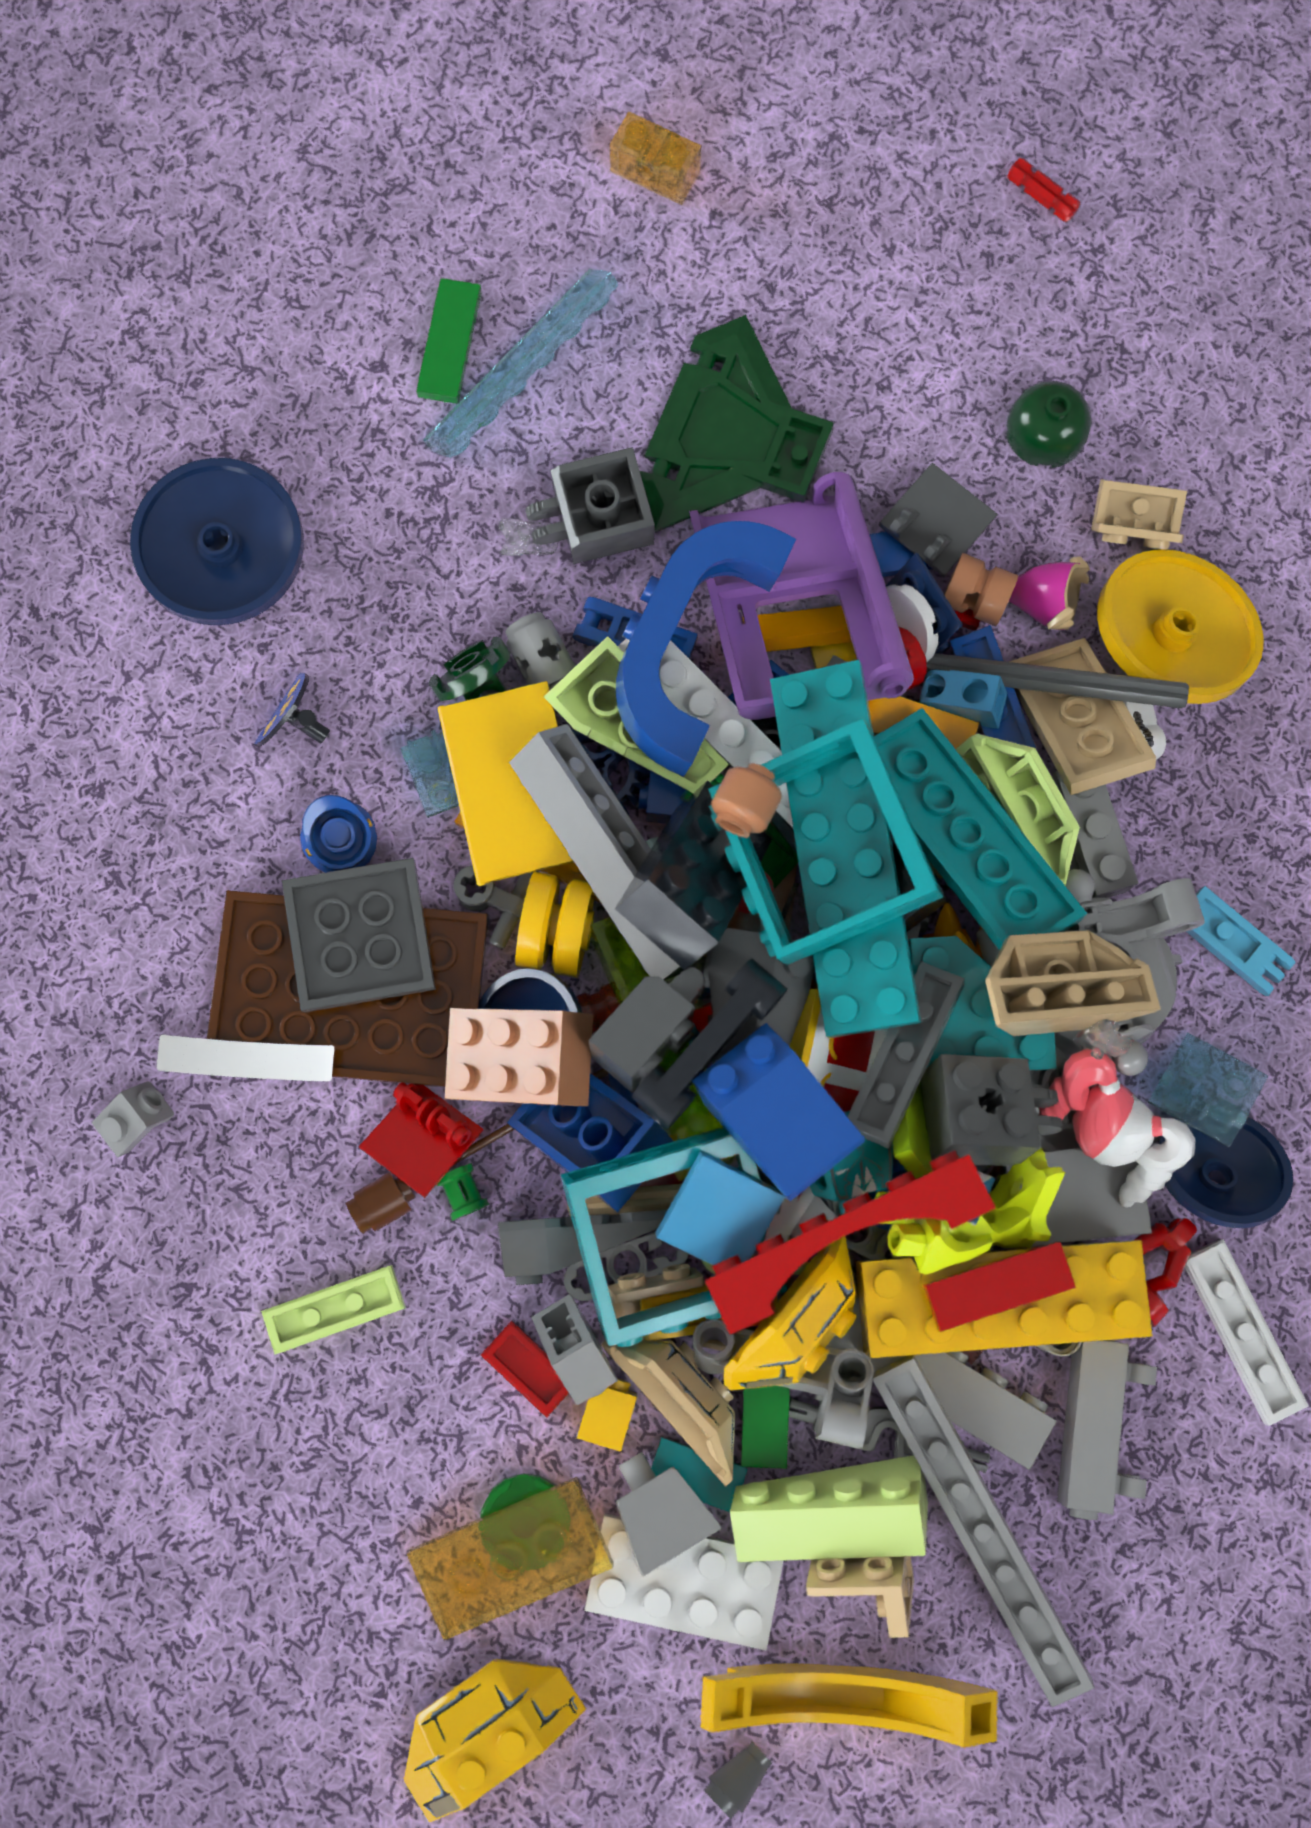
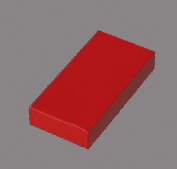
M513 1320L481 1354L496 1371L546 1418L569 1394L553 1369L546 1351Z

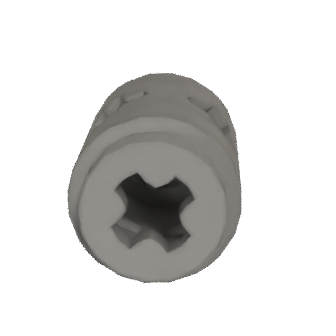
M536 612L524 616L506 629L505 634L508 637L507 647L527 685L547 681L549 690H551L575 667L552 620L546 619L543 613Z

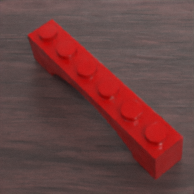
M953 1150L930 1161L929 1163L933 1171L920 1178L915 1179L912 1171L885 1183L889 1192L874 1200L866 1192L843 1203L842 1206L846 1213L828 1221L825 1213H822L799 1224L802 1234L786 1242L780 1233L755 1245L759 1253L755 1257L741 1262L739 1255L736 1254L713 1265L712 1268L716 1275L705 1280V1283L729 1334L731 1335L773 1315L777 1311L774 1300L791 1275L815 1253L850 1233L879 1223L911 1218L946 1220L952 1230L996 1209L970 1155L959 1158L956 1150Z

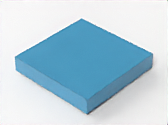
M700 1151L655 1233L658 1239L712 1265H716L736 1254L739 1255L741 1262H744L753 1256L756 1250L755 1245L759 1244L784 1201L785 1195L779 1189Z

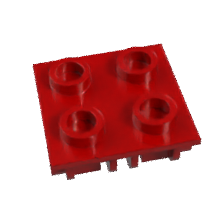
M402 1082L393 1092V1097L397 1099L396 1105L358 1147L425 1198L484 1130L426 1086L415 1085L414 1083L407 1085L405 1082Z

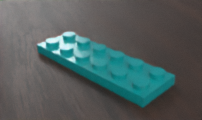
M923 708L874 736L925 856L999 951L1004 940L1009 936L1065 932L1084 919L1087 915L1084 908Z

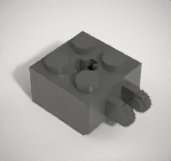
M633 447L558 465L551 470L552 487L555 497L531 503L525 509L527 519L531 521L560 515L561 522L542 526L534 530L531 535L533 542L537 545L567 539L573 565L654 545L655 525ZM605 504V508H597V506Z
M696 967L685 969L670 984L666 983L659 976L645 977L589 1039L591 1058L631 1093L637 1089L653 1069L659 1065L661 1066L664 1057L670 1051L677 1055L693 1037L694 1033L691 1031L695 1026L693 1023L694 1005L698 1002V998H701V994H704L703 989L706 980L701 970H697Z
M941 1054L925 1070L922 1076L921 1088L931 1161L956 1150L959 1158L969 1154L974 1165L1011 1166L1020 1164L1041 1148L1039 1135H1054L1063 1130L1061 1118L1036 1115L1035 1107L1047 1108L1054 1106L1058 1102V1095L1054 1089L1032 1088L1028 1059Z

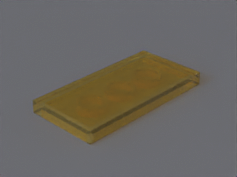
M577 1477L415 1546L407 1552L408 1559L443 1641L608 1571L614 1566V1561Z

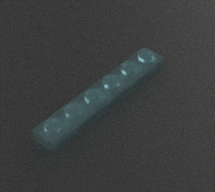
M589 269L427 434L423 441L433 453L448 458L462 453L469 446L470 438L481 427L495 420L499 413L498 409L509 398L515 397L524 390L528 378L537 369L545 367L552 361L555 355L554 352L562 343L575 337L582 329V323L593 312L602 309L608 303L609 295L619 286L612 273Z

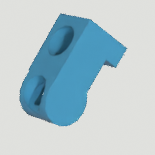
M931 670L926 673L919 703L969 720L979 721L984 727L999 729L1007 691L999 675L956 670Z

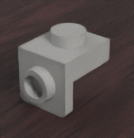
M147 1081L120 1092L95 1118L92 1125L118 1158L129 1153L154 1127L169 1121L174 1116V1112L166 1103L162 1094L156 1090L151 1082Z

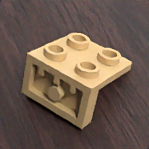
M911 1556L811 1559L806 1583L808 1596L876 1595L878 1616L887 1618L889 1638L909 1637L914 1589Z

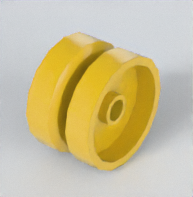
M534 871L531 875L523 904L517 937L515 965L518 968L540 970L546 963L550 945H552V967L555 974L578 978L585 951L588 950L595 914L593 911L595 894L587 881L572 879L566 886L562 903L558 904L560 884L556 875Z

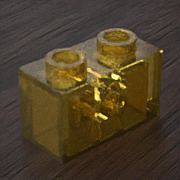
M628 111L610 143V172L682 205L700 174L702 145Z

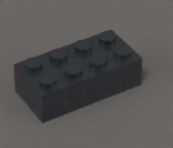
M708 780L675 809L615 907V910L683 970L719 943L743 897L742 889L748 887L742 871L736 873L727 858L725 847L731 844L725 829L719 831L711 818L712 812L709 806L713 799L708 789L714 786ZM765 831L750 834V839L760 863L773 840Z

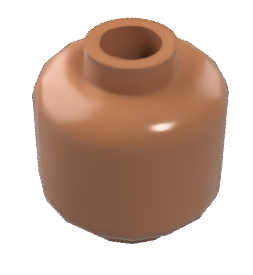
M750 763L747 768H730L711 802L712 809L717 815L715 819L717 824L728 832L744 838L749 837L751 833L764 832L782 799L780 788L773 782L774 774L767 768L755 763Z

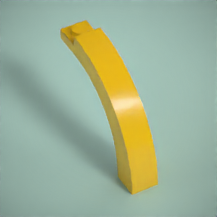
M805 1663L727 1667L726 1674L703 1677L701 1728L714 1733L780 1723L849 1724L908 1732L965 1748L997 1742L998 1691L934 1675L875 1667Z

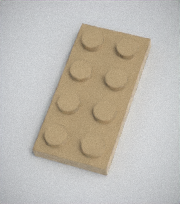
M1085 638L1009 661L1106 673ZM1014 688L1019 702L1070 795L1155 769L1156 756L1123 701Z

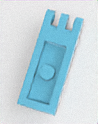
M1206 886L1200 888L1196 896L1205 923L1186 932L1259 993L1269 996L1274 987L1262 975L1264 974L1275 983H1280L1285 975L1273 962L1275 961L1282 968L1290 970L1296 963L1295 960Z

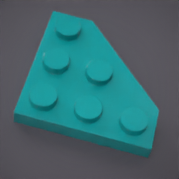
M957 936L908 939L914 975L920 963L924 962L965 978V986L927 1068L941 1054L1028 1059L1029 1070L1057 1069L1055 1032L1012 1036L996 1026L985 982L991 966Z

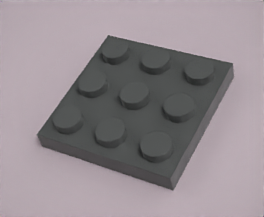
M414 858L282 880L300 1009L302 1012L436 990Z

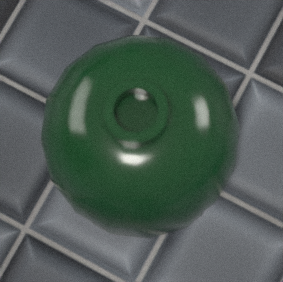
M1059 381L1039 382L1025 389L1012 405L1007 418V441L1014 453L1030 465L1038 466V464L1045 466L1052 465L1051 468L1061 467L1074 460L1087 442L1092 424L1090 406L1081 392L1070 384Z

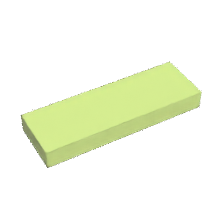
M390 1265L261 1312L274 1354L276 1355L405 1309L406 1306L393 1266Z

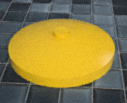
M1165 549L1150 550L1136 554L1126 559L1115 569L1100 592L1097 603L1098 627L1102 640L1115 662L1128 676L1187 683L1189 685L1187 703H1211L1232 695L1253 675L1260 663L1264 638L1261 622L1253 603L1244 590L1228 574L1200 557L1181 551Z

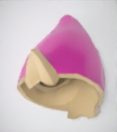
M1081 556L1071 558L1070 562H1054L1035 566L1018 576L1009 602L1019 607L1037 622L1048 627V629L1067 631L1074 625L1073 620L1079 601L1081 583H1089L1087 573L1089 566Z

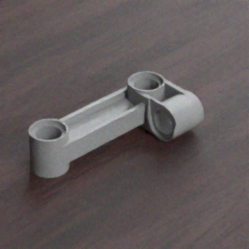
M719 1319L703 1321L696 1327L693 1334V1353L696 1365L708 1374H724V1367L754 1331L742 1329L730 1335L724 1321ZM718 1340L726 1348L720 1353L710 1354L705 1352L702 1346L707 1341ZM825 1347L829 1350V1353L823 1364L814 1374L807 1371L798 1383L777 1386L823 1396L815 1439L863 1449L870 1411L868 1403L874 1375L873 1364L864 1352L857 1349L839 1350ZM845 1370H855L862 1375L863 1381L856 1385H849L840 1378L839 1374Z

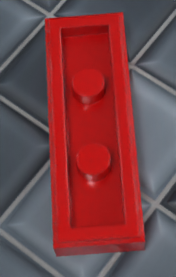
M1056 1241L924 1284L923 1287L939 1332H943L1074 1289L1076 1285L1061 1242Z

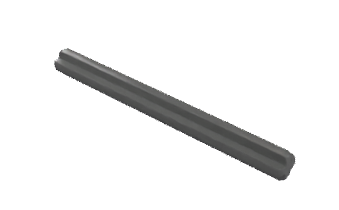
M935 653L926 663L927 672L931 670H956L999 675L1004 686L1009 688L1182 709L1187 705L1189 685L1187 683L938 653Z

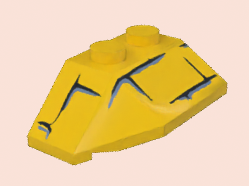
M846 1236L827 1245L815 1255L775 1305L777 1311L760 1323L735 1356L724 1367V1385L730 1390L798 1383L807 1371L814 1374L820 1368L829 1353V1350L825 1347L835 1335L842 1338L851 1328L857 1316L853 1313L856 1293Z
M495 1658L416 1715L404 1782L429 1822L463 1810L543 1753L586 1710V1707L561 1667L542 1666Z

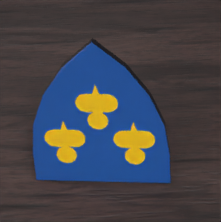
M300 673L253 745L260 747L267 743L286 721L320 744L325 740L330 730L316 721V716L311 710L301 711L297 708L306 691L309 675Z

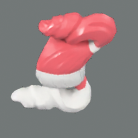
M1084 1049L1072 1054L1064 1063L1062 1077H1056L1049 1088L1051 1090L1054 1089V1091L1056 1090L1058 1095L1057 1104L1047 1108H1039L1040 1113L1038 1115L1054 1116L1061 1118V1120L1065 1118L1070 1110H1076L1072 1117L1076 1141L1084 1155L1094 1159L1100 1165L1116 1167L1134 1161L1138 1163L1127 1174L1126 1182L1121 1185L1118 1195L1122 1207H1131L1134 1202L1143 1203L1152 1195L1153 1191L1163 1189L1165 1183L1171 1179L1172 1172L1183 1167L1194 1156L1196 1140L1187 1124L1174 1118L1155 1116L1128 1088L1120 1084L1117 1079L1116 1064L1104 1052ZM1155 1137H1165V1141L1162 1144L1153 1143Z

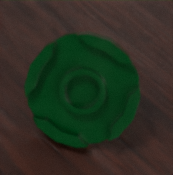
M498 636L493 637L491 640L493 645L486 647L483 640L479 641L445 662L443 665L448 672L441 678L438 674L434 673L428 683L437 698L441 701H446L463 695L467 701L479 698L480 694L486 690H495L499 693L507 691L497 675V672L507 663L511 654L503 640Z

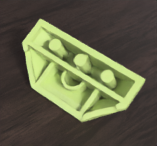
M981 734L969 737L956 748L957 752L1063 884L1066 885L1080 826L1037 750L1029 746Z

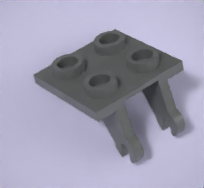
M931 463L884 516L878 526L913 554L918 553L923 562L942 577H945L958 562L961 554L967 552L998 514L934 463Z

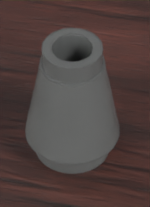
M751 1742L746 1749L744 1748L708 1777L711 1782L704 1791L732 1819L738 1811L743 1814L772 1762Z

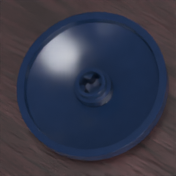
M208 458L184 464L170 471L151 487L140 502L132 522L130 551L134 568L142 584L151 596L166 610L182 619L198 624L229 625L246 621L265 612L287 592L295 580L302 562L304 533L300 516L291 497L273 476L261 468L244 461L230 458Z

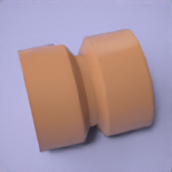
M962 553L944 595L953 610L963 613L971 609L975 619L996 627L1009 602L1019 575L997 566L989 571L986 569L984 561Z

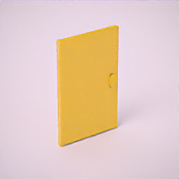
M547 681L447 706L442 705L437 708L478 886L574 862L509 763L538 732L558 727L554 708L544 698L550 691Z

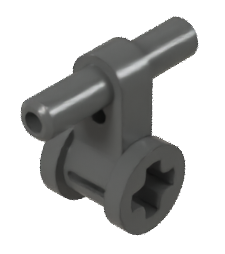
M473 866L463 868L456 875L454 891L460 903L466 909L479 912L492 907L502 912L489 940L492 945L501 949L506 947L518 919H521L528 884L533 872L520 875L512 893L496 887L494 882H489L483 885L485 890L483 894L476 892L472 898L466 886L468 884L474 886L477 884Z

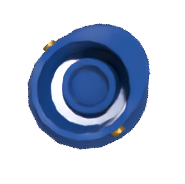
M338 795L319 797L307 807L302 819L301 846L306 857L317 869L327 873L366 866L370 862L376 851L377 833L371 816L364 808Z

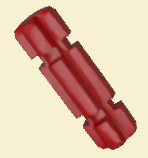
M1019 158L1010 168L1007 176L1008 179L1018 187L1024 185L1026 187L1024 192L1048 210L1054 208L1056 210L1054 214L1062 221H1070L1077 213L1081 204L1080 201L1070 193H1067L1065 196L1062 193L1064 188L1040 170L1034 172L1032 170L1034 166L1024 158Z

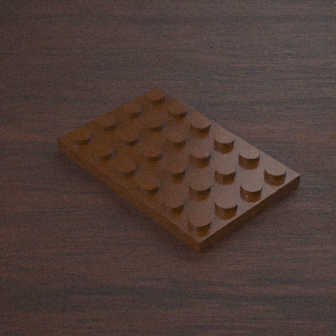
M226 890L207 1039L272 1044L334 1046L332 1077L445 1087L450 1008L478 1009L489 916L485 913L423 908L436 990L304 1013L300 1009L284 895Z

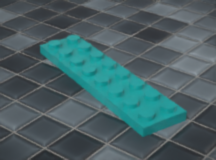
M860 660L770 679L782 755L861 718L865 720L873 734L863 668ZM857 751L787 782L810 935L900 896L889 826ZM904 915L813 954L827 1038L921 1023Z

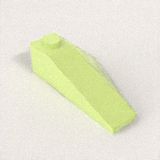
M608 636L544 696L574 730L692 793L707 780L711 783L729 766L725 759L705 738L693 764L684 777L657 764L639 749L624 727L616 701V677L624 652Z

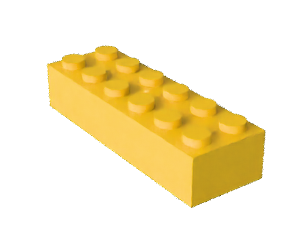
M1126 1240L1062 1245L1076 1288L943 1332H939L923 1287L924 1284L1038 1247L988 1251L969 1261L958 1263L927 1275L918 1271L911 1257L855 1261L863 1352L869 1358L1153 1337L1141 1241Z

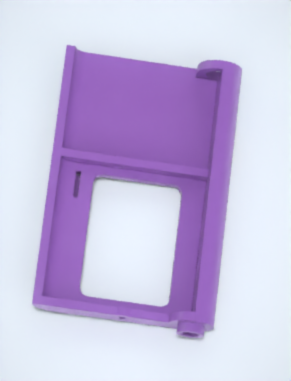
M832 472L819 478L814 484L812 499L805 500L804 503L799 501L711 517L701 516L698 510L689 511L694 533L722 522L750 521L771 526L796 538L782 572L770 592L735 576H717L706 580L739 715L750 720L776 717L770 682L773 675L756 609L763 605L827 594L838 596L857 660H860L862 664L868 700L899 697L912 685L914 680L912 669L854 482L848 474ZM835 484L834 496L823 494L826 488Z

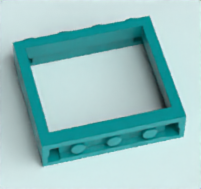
M863 718L761 764V766L774 774L773 782L780 786L857 751L916 889L793 942L750 836L744 838L725 830L731 844L725 847L727 858L736 873L742 871L748 886L742 889L744 900L753 915L759 913L765 930L759 932L761 942L765 944L770 958L776 955L777 960L786 965L943 898L875 738ZM720 784L708 789L712 799ZM710 805L709 807L712 812L711 818L716 828L719 831H721L724 828L718 825L715 821L717 815L715 814V812L712 809V806Z
M724 1127L560 1174L601 1331L608 1346L615 1344L618 1347L632 1346L641 1342L644 1335L657 1331L674 1333L686 1328L690 1321L703 1317L710 1320L722 1317L708 1290L616 1318L585 1199L691 1168L700 1151L716 1159L736 1155L739 1170L760 1180L756 1163ZM766 1232L760 1243L765 1241ZM786 1283L781 1288L778 1294L787 1291Z

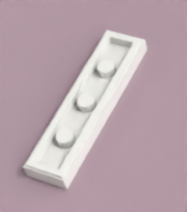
M1218 1239L1192 1252L1185 1269L1264 1425L1270 1426L1308 1407L1309 1405L1224 1239Z

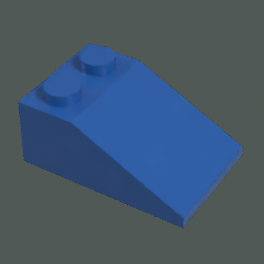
M767 1023L692 1080L710 1113L789 1201H792L865 1142L863 1135L797 1054Z
M591 1073L588 1106L523 1103L507 1122L566 1172L673 1142L672 1138L654 1119ZM642 1182L596 1196L618 1213Z

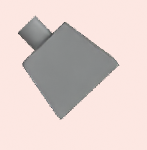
M643 1452L618 1466L632 1492L618 1499L616 1505L638 1570L643 1577L722 1529L718 1521L674 1467L656 1477Z

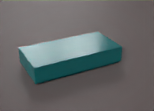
M663 1436L661 1437L651 1467L656 1477L674 1467L702 1503L729 1513L735 1487L743 1485L748 1471V1467H741L740 1464L733 1462V1480L725 1486L690 1446Z

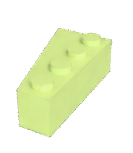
M914 1455L763 1482H752L735 1487L730 1516L738 1562L926 1556L928 1498L925 1475Z

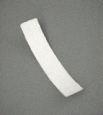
M161 1035L159 1038L156 1068L158 1071L214 1076L331 1081L334 1046L255 1043Z

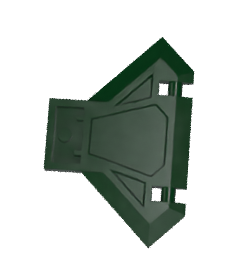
M746 315L696 335L691 344L690 351L700 355L696 365L683 363L644 455L646 459L655 462L651 473L640 471L655 525V533L691 518L689 511L698 510V513L701 514L760 488L804 503L834 430V422L792 409ZM715 362L724 364L721 372L712 370ZM670 469L679 471L675 481L667 478Z

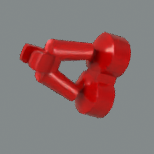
M1176 1218L1167 1227L1162 1223H1155L1151 1226L1152 1233L1141 1234L1132 1240L1141 1241L1143 1255L1159 1246L1168 1253L1163 1274L1146 1280L1151 1327L1153 1328L1169 1312L1165 1302L1157 1292L1177 1287L1191 1255V1250L1185 1244L1195 1235L1197 1228L1187 1218Z

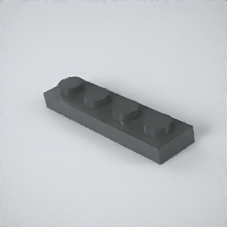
M924 962L920 963L914 975L921 1023L889 1028L848 1115L850 1121L865 1139L888 1149L965 986V978Z

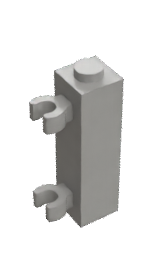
M1111 1340L1081 1342L1079 1349L1070 1358L1057 1502L1069 1508V1515L1072 1517L1098 1520V1513L1113 1515L1115 1494L1145 1499L1147 1480L1137 1475L1117 1473L1125 1381L1155 1385L1157 1367L1127 1362L1129 1344Z

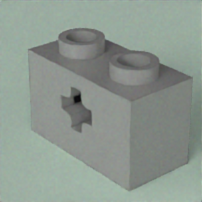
M571 1294L531 1317L553 1369L576 1405L600 1395L607 1387L618 1381L593 1329Z

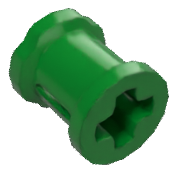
M472 1163L447 1172L437 1184V1186H443L453 1211L450 1214L452 1221L489 1205L487 1198L481 1197L471 1173L474 1171Z

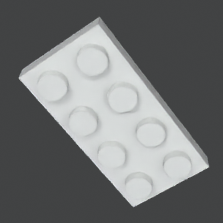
M604 1513L585 1611L767 1651L784 1560L738 1562L735 1542L709 1536L643 1577L638 1570L621 1517Z

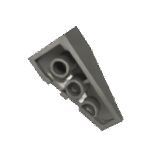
M667 1210L628 1212L617 1215H589L599 1253L656 1230ZM572 1217L498 1222L504 1277H515L516 1285L543 1283V1274L554 1273L583 1260Z

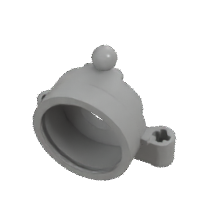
M1072 869L1068 873L1065 886L1084 908L1087 915L1082 921L1065 932L1089 930L1120 948L1133 960L1137 958L1148 964L1161 1009L1154 1013L1093 1029L1055 1032V1046L1069 1056L1084 1049L1104 1052L1116 1064L1118 1072L1127 1076L1137 1075L1146 1068L1148 1063V1053L1142 1044L1151 1037L1165 1020L1176 998V965L1182 964V959L1180 955L1171 953L1164 937L1202 926L1205 920L1192 880L1189 878L1173 880L1141 895L1114 902L1111 898H1092L1095 883L1091 875L1082 869ZM982 929L976 933L983 960L992 967L999 949Z

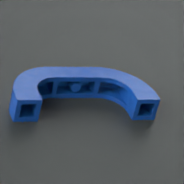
M728 521L714 524L694 533L676 549L660 579L651 575L640 600L648 604L642 616L633 612L622 637L630 641L617 672L616 701L621 720L631 739L639 749L657 764L684 777L693 764L710 727L709 724L686 714L672 704L663 691L659 677L662 656L693 591L710 578L735 576L770 592L782 572L796 538L776 528L756 522Z

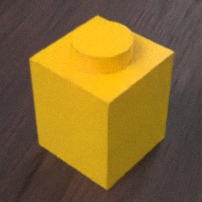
M617 1378L618 1381L607 1387L600 1395L588 1399L577 1438L621 1452L637 1399V1393L629 1391L630 1382Z

